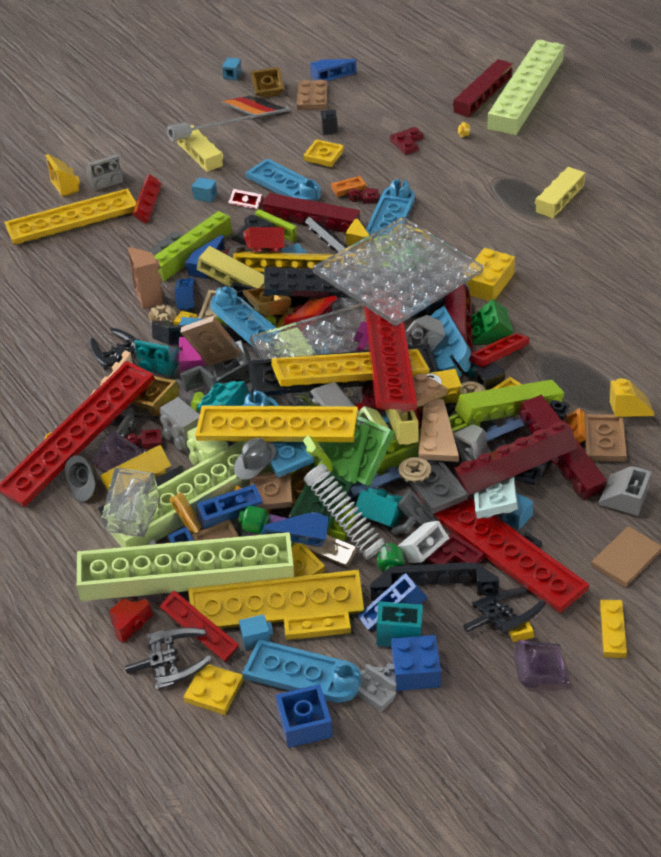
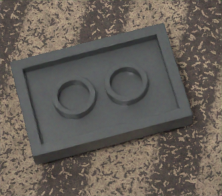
M427 460L431 466L429 479H424L423 482L416 481L415 483L411 480L408 481L432 514L468 500L466 490L446 465L439 460Z

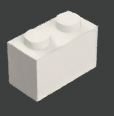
M439 521L426 522L398 546L403 550L407 563L423 562L449 537Z

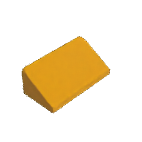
M179 492L169 499L191 534L197 533L202 528V525L184 494Z

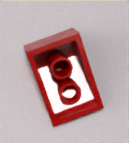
M249 227L243 232L247 248L252 249V252H263V249H269V252H280V249L284 248V227Z
M330 296L307 301L303 306L299 304L293 310V315L289 313L282 320L284 324L280 329L286 332L297 328L301 335L304 336L318 323L336 301L337 297Z

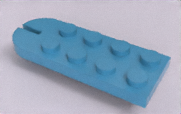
M268 158L246 172V178L277 194L311 201L318 200L321 197V187L315 180L308 179Z
M395 179L390 184V187L383 191L366 228L372 240L390 237L391 242H393V226H404L415 201V193L409 188V183L406 180L403 181V186L401 187V180Z
M225 286L221 290L219 287L216 295L211 299L210 309L257 351L274 347L277 335L282 332L242 298L238 297L235 289Z
M443 306L430 316L442 322L445 337L432 351V355L439 371L456 369L458 377H460L462 373L457 368L454 359H456L465 372H468L470 369V361L468 359L471 350L448 310Z
M260 391L253 392L255 403H252L251 395L248 394L242 405L279 406L274 399L267 397ZM271 442L276 448V455L269 465L277 477L314 463V457L306 451L307 447L304 442Z
M260 639L242 672L243 679L289 691L320 684L325 700L336 703L347 702L353 699L358 694L359 687H361L360 670L351 662Z

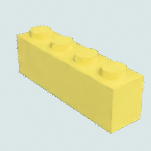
M193 130L189 138L178 140V144L206 172L223 166V153L206 136L204 137L199 130Z
M567 167L556 180L552 181L548 188H545L540 196H537L535 200L536 212L554 218L584 186L585 172Z
M211 246L198 259L197 270L229 287L234 282L256 288L264 287V275Z
M394 409L385 411L392 429L395 431L399 445L419 442L418 420L414 411L410 410L403 414Z

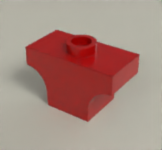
M122 598L109 610L116 638L122 643L136 631L140 630L144 623L153 616L150 602L144 598L137 602Z

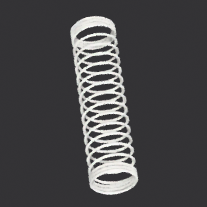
M325 464L315 467L305 476L304 481L308 486H312L311 490L316 491V496H320L319 500L324 501L323 506H328L327 511H332L331 516H336L335 521H340L339 526L344 527V532H348L347 537H352L351 542H357L355 547H361L359 552L363 553L365 560L371 559L377 555L378 549L386 544L385 541L381 538L368 549L361 551L379 533L374 534L365 543L357 546L375 528H371L361 538L353 541L356 535L365 530L370 523L364 525L355 534L349 535L354 528L366 520V517L357 522L352 528L345 530L350 523L362 515V512L354 516L348 523L341 525L344 519L358 510V507L352 509L344 518L337 520L340 514L354 505V502H351L339 513L333 515L336 509L350 500V497L345 498L335 508L329 510L330 506L345 496L346 492L341 493L331 503L325 505V502L336 495L342 489V486L335 489L327 498L321 499L323 494L338 484V481L332 483L323 493L317 494L319 489L334 479V476L328 478L318 488L313 489L315 484L330 474Z

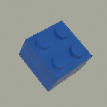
M436 635L391 638L396 691L441 687V668Z
M320 684L276 695L277 712L288 748L333 737L332 721Z

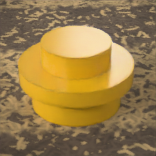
M462 122L458 126V134H460L461 138L469 136L470 125L466 124V122Z

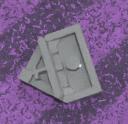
M365 664V670L360 671L361 687H359L357 696L379 712H382L396 698L394 665L387 664L386 667H372L369 664Z

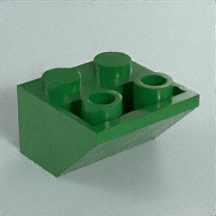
M494 299L471 316L474 345L492 344L513 333L508 310Z

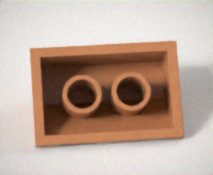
M132 247L127 248L134 289L142 308L145 309L163 304L162 297L165 295L163 287L160 286L162 277L158 273V269H160L158 259H155L151 252Z

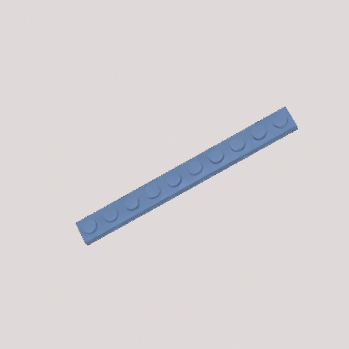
M514 418L503 422L504 425L501 427L494 425L486 429V442L520 429L524 426L521 419L515 421ZM396 466L385 470L386 474L381 476L378 473L375 474L370 488L376 489L400 479L399 468L397 469ZM357 481L351 485L347 495L350 499L359 496L361 490H368L369 486Z

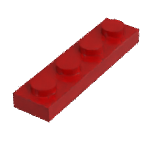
M148 174L144 180L132 214L144 224L150 219L162 184L151 174Z
M515 332L471 353L469 361L479 367H484L529 345L530 338Z
M173 591L159 606L163 612L181 627L205 629L207 631L206 636L194 638L224 663L239 648V644L176 591Z

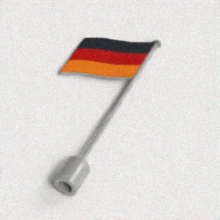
M252 95L221 101V104L231 106L251 116L192 128L186 122L170 125L167 127V135L171 141L189 138L193 130L285 111L290 112V107L287 106L285 108Z

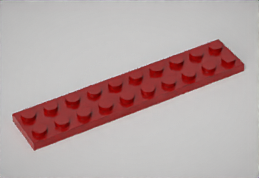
M364 300L376 408L416 411L417 400L401 303Z
M126 361L0 482V494L25 508L65 468L67 461L71 457L77 456L155 380L154 375Z
M469 497L466 501L433 514L436 521H439L443 527L485 553L484 557L541 600H545V603L559 613L589 590V583L494 515L489 518H477L475 502Z

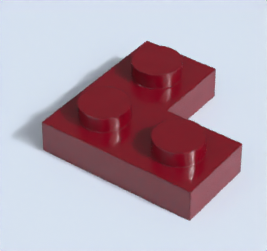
M411 127L389 136V141L404 155L418 151V145L415 142L423 139V133L417 127Z
M451 533L448 536L449 539L428 556L425 562L428 564H448L457 561L458 563L476 562L479 564L484 559L485 553L454 533Z

